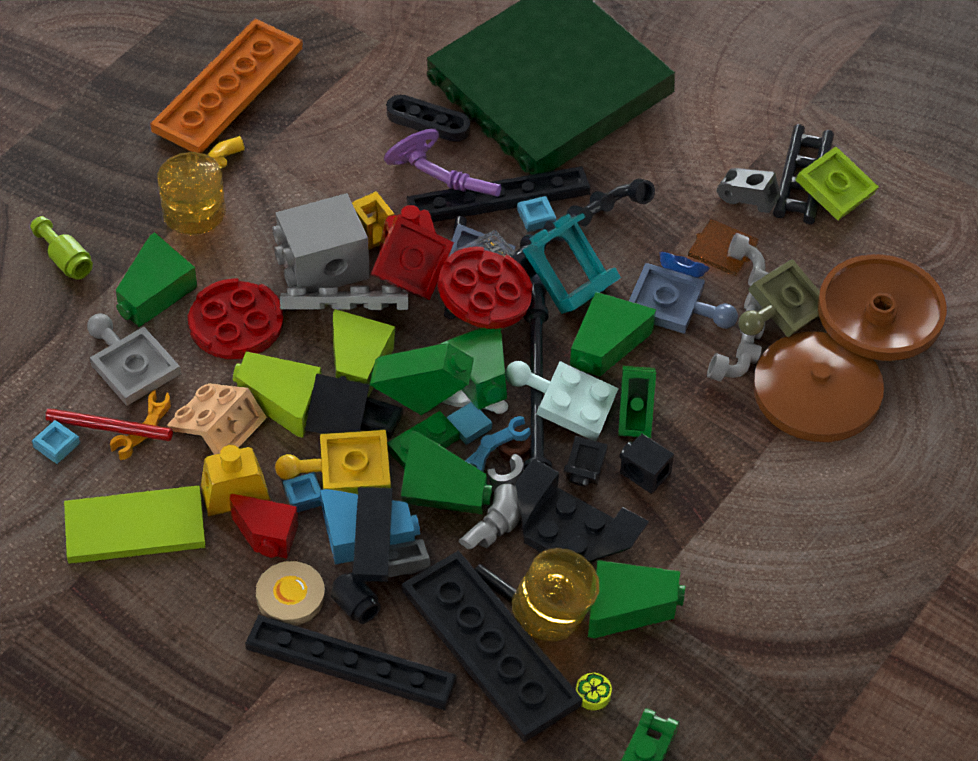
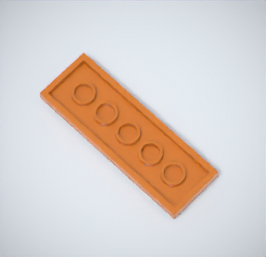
M255 18L150 123L151 132L200 156L303 49L302 40Z

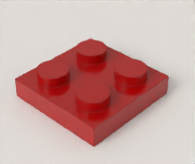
M395 216L371 275L424 300H430L437 285L441 268L448 258L454 242L400 216Z

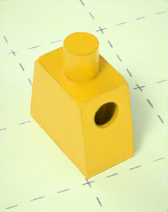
M227 445L221 449L220 454L211 455L204 459L201 492L208 516L231 511L229 501L231 493L270 501L263 472L252 448L239 449L235 445Z

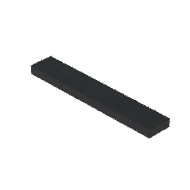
M583 166L493 181L491 183L501 185V192L498 197L468 189L463 192L460 189L455 190L452 188L407 196V205H414L420 211H429L432 222L455 219L458 216L467 217L517 208V203L543 196H546L549 202L590 195V185Z
M258 615L245 642L246 650L442 710L446 709L457 681L456 674Z

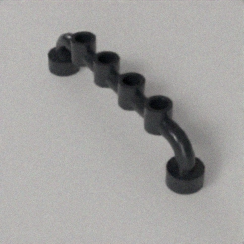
M637 178L630 184L618 186L607 193L601 191L593 192L589 199L590 204L585 207L573 205L568 209L567 214L569 213L571 217H575L583 213L585 218L577 223L580 226H587L590 224L592 216L600 211H611L615 202L623 197L629 196L633 202L648 204L655 195V187L651 181ZM555 220L547 221L543 230L546 229L547 232L555 228L553 224ZM528 234L521 239L520 248L514 252L512 258L525 269L531 279L537 273L523 252L524 248L532 244L529 238L533 235ZM554 237L545 244L544 251L546 249V246L555 240L564 241V239L560 237Z

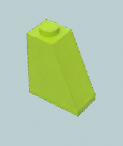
M335 309L333 312L335 377L345 376L350 381L370 384L375 359L380 356L390 355L394 350L395 326ZM369 386L367 397L370 396L374 387Z
M246 352L242 363H237L235 366L233 382L237 383V387L249 388L265 415L294 435L304 438L316 374H321V367Z

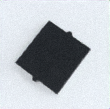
M316 374L305 430L321 434L360 432L370 384L350 381L345 376L336 378Z

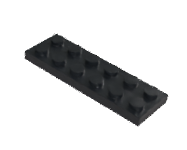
M459 550L402 583V592L523 742L528 741L582 706L583 699Z

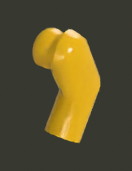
M238 136L219 142L209 152L208 161H211V166L214 170L227 166L225 156L245 149L241 137Z

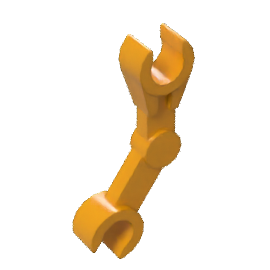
M156 390L149 394L148 415L142 424L158 425L159 420L171 407L168 392L166 393L165 400L160 403H156ZM117 435L110 442L111 452L120 446H126L119 450L118 454L120 460L128 459L133 453V447L144 441L146 437Z

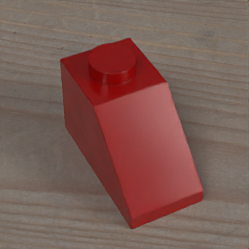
M231 493L229 501L232 519L254 552L271 558L276 556L288 558L299 526L297 506Z

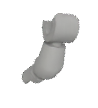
M518 454L512 455L510 459L511 473L507 475H498L495 469H487L490 485L493 486L492 490L495 492L493 504L488 509L484 522H478L459 540V543L465 548L472 549L477 544L487 548L496 540V535L501 536L504 532H511L520 522L521 513L515 483L523 473L524 465L522 458Z

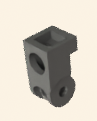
M732 168L717 187V193L723 201L730 204L740 202L757 205L758 212L770 213L781 196L775 172Z

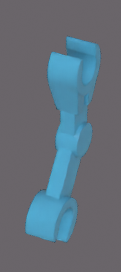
M514 417L509 422L507 428L492 435L483 436L477 451L465 461L484 472L486 459L496 447L513 439L525 441L531 435L530 428L522 432L514 430L517 426L525 424L524 417Z

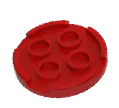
M467 247L454 252L445 260L438 276V291L445 306L459 319L477 327L500 329L511 326L524 317L531 303L533 287L525 269L509 255L506 254L504 257L500 254L486 251L484 247Z
M239 278L225 279L207 286L196 295V300L193 302L187 315L189 332L196 345L208 354L224 359H243L246 352L259 354L268 349L277 340L283 328V309H280L278 296L266 285L239 281Z

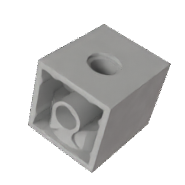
M348 193L276 212L277 226H273L272 230L278 246L274 247V252L278 264H284L286 268L284 269V276L289 288L305 287L306 292H319V287H341L369 279L368 237Z

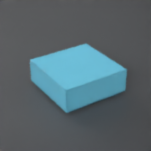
M546 196L517 203V211L527 232L544 228L545 223L549 220L556 221L555 213Z
M472 402L446 417L458 429L460 439L466 445L492 429V421L480 409L478 410Z
M54 420L32 440V444L36 450L58 464L80 444V439L75 433Z

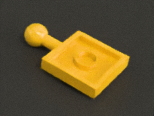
M386 430L320 434L321 459L299 460L292 454H285L278 458L275 464L276 474L283 480L298 477L300 473L322 472L323 490L330 489L358 494V487L391 488Z

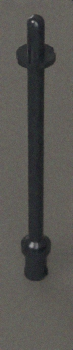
M534 283L532 284L531 303L524 315V319L530 323L531 373L543 378L542 323L548 320L549 310L545 306L546 288H543L542 284ZM530 387L531 458L524 462V470L533 458L552 468V463L544 458V418L536 414L543 399V392Z

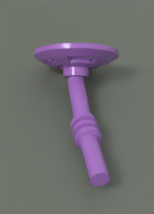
M436 129L422 130L402 139L392 146L384 156V161L388 165L410 162L412 166L415 165L417 169L444 182L451 189H460L463 192L468 189L496 197L501 192V185L470 178L469 174L457 173L455 170L449 172L426 160L427 156L425 153L439 138V133ZM431 139L432 141L427 145L425 141Z

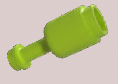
M44 216L35 218L30 228L37 238H44L49 243L47 252L49 258L66 276L76 280L86 277L93 267L90 254L72 236L68 234L58 236L52 230L53 224L49 219Z

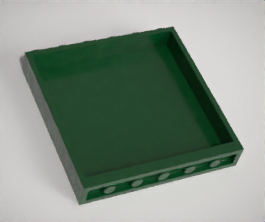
M520 0L427 57L428 71L426 74L430 83L435 87L438 86L451 103H456L469 120H474L487 137H492L506 155H511L518 162L520 168L525 173L529 172L531 175L555 170L674 93L675 72L593 0Z

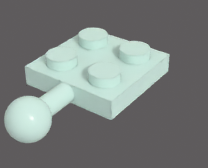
M522 361L510 363L505 371V377L512 386L521 387L528 385L545 393L536 413L537 415L593 441H596L600 435L619 389L563 362H559L551 381L531 373L530 367Z

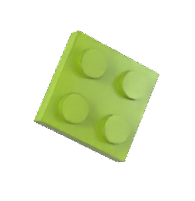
M834 147L803 169L795 178L838 221L874 195L879 188L837 147Z

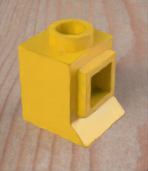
M375 191L352 202L368 237V250L380 245L385 219L389 216H394L393 211L378 192Z

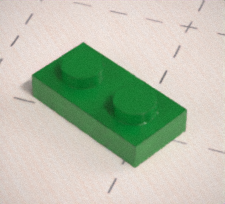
M438 411L387 442L388 452L405 469L411 431L421 433L443 448L460 439V432L441 411Z

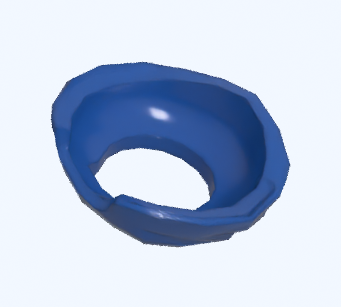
M666 252L659 253L662 267L672 271L700 278L710 269L703 263L694 262L683 256H674Z

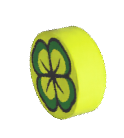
M588 673L578 680L576 692L583 699L582 707L588 710H600L609 703L612 687L605 676L598 673Z

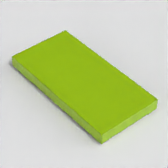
M200 485L64 501L68 564L206 548Z

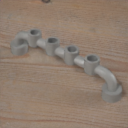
M736 233L729 245L728 256L737 260H741L743 256H746L752 261L753 269L748 279V285L751 286L769 273L765 271V259L762 253L754 246L748 244L749 237ZM749 292L745 300L744 309L746 311H759L763 307ZM765 322L762 331L754 336H748L740 330L742 337L736 353V358H738L736 365H729V357L715 353L709 364L707 377L719 382L724 377H741L748 371L750 363L756 364L762 347L754 344V338L758 340L761 338Z

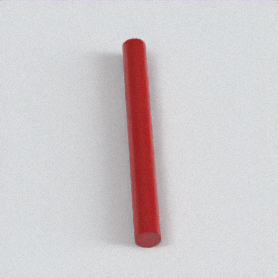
M52 408L47 409L45 416L46 421L50 422L56 420L62 424L164 441H171L173 436L172 428Z

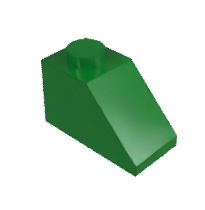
M623 366L618 436L639 437L641 434H644L651 438L656 382L655 368Z

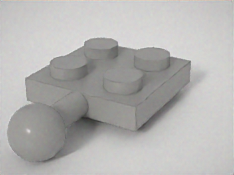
M99 313L89 319L87 329L90 335L97 339H103L109 345V347L90 357L91 366L126 406L181 375L178 363L145 327L120 339L113 331V322L109 316Z

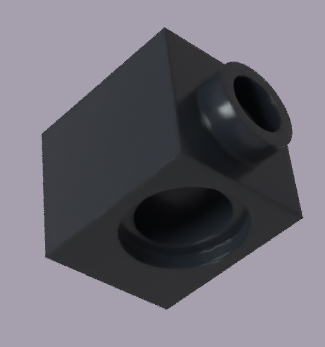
M641 434L633 443L629 441L620 453V474L651 494L672 472L674 454L644 434Z

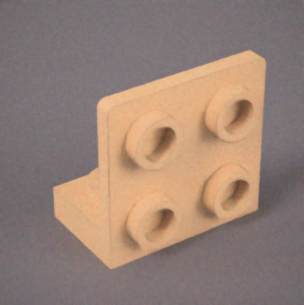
M208 383L196 391L195 396L186 406L177 410L175 417L167 426L172 428L174 432L202 435L215 455L220 454L221 449L227 445H235L239 448L267 417L249 388Z

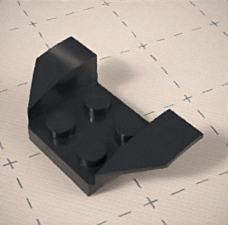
M534 458L515 483L523 523L524 543L580 575L585 573L596 560L631 549L649 523L648 520L624 507L613 518L558 488L559 472Z

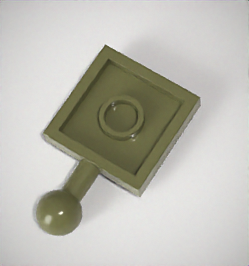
M791 259L749 287L748 291L763 308L759 311L748 310L744 312L739 318L738 325L744 334L754 336L762 331L764 322L772 318L789 338L819 318L818 298L820 291L795 261Z

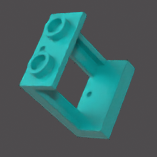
M569 213L553 222L555 228L550 232L544 229L529 238L532 244L523 249V252L561 314L577 309L593 298L595 292L600 293L621 278L615 267L605 270L577 222L585 218L583 213L575 217H571ZM554 237H560L567 242L589 278V281L569 294L566 292L544 253L545 244Z

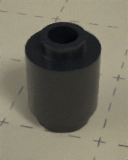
M344 573L334 580L330 596L351 620L365 624L378 614L381 608L378 596L364 581H353V573Z

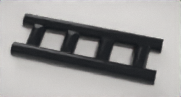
M796 124L793 127L779 185L781 196L774 206L773 215L776 218H783L786 210L804 214V223L813 224L816 219L819 202L810 194L808 195L807 202L789 199L791 189L806 191L795 180L796 167L805 169L829 152L832 148L834 133L831 130H825L822 133V138L804 134L805 127L801 124ZM801 146L819 149L817 159L800 156Z

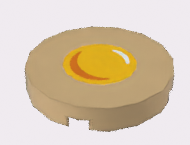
M284 561L271 566L261 575L256 585V601L261 613L265 617L294 626L314 618L320 612L325 599V584L320 573L310 565L299 561Z

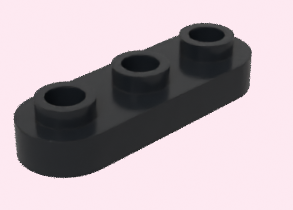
M395 95L386 103L387 118L393 123L417 131L436 129L439 133V138L452 142L462 141L470 134V120L463 113L407 95Z

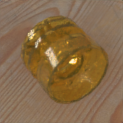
M187 152L170 157L161 165L157 178L162 214L166 224L178 233L188 235L203 234L216 228L223 221L226 213L222 172L216 160L206 154Z
M554 548L540 553L532 561L512 597V611L516 620L528 634L540 640L555 642L567 639L578 629L598 596L599 578L594 567L583 556L572 550Z

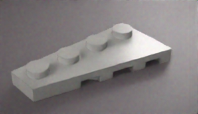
M365 285L350 286V291L338 292V287L336 286L319 287V292H306L305 287L287 288V293H281L280 309H324L325 305H331L333 309L357 308V304H363V307L368 308V310H382L389 307L390 303H397V310H408L407 291L401 290V288L394 285H383L382 291H369V286Z

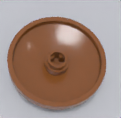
M883 254L857 256L838 264L825 277L818 298V313L822 325L838 344L857 355L882 361L907 359L927 350L940 336L947 314L944 294L930 274L905 259Z
M812 331L795 333L789 338L787 336L783 337L764 351L755 369L753 391L756 402L764 416L780 430L807 441L834 442L857 435L873 422L882 403L884 382L880 369L873 359L857 355L845 349L828 333Z

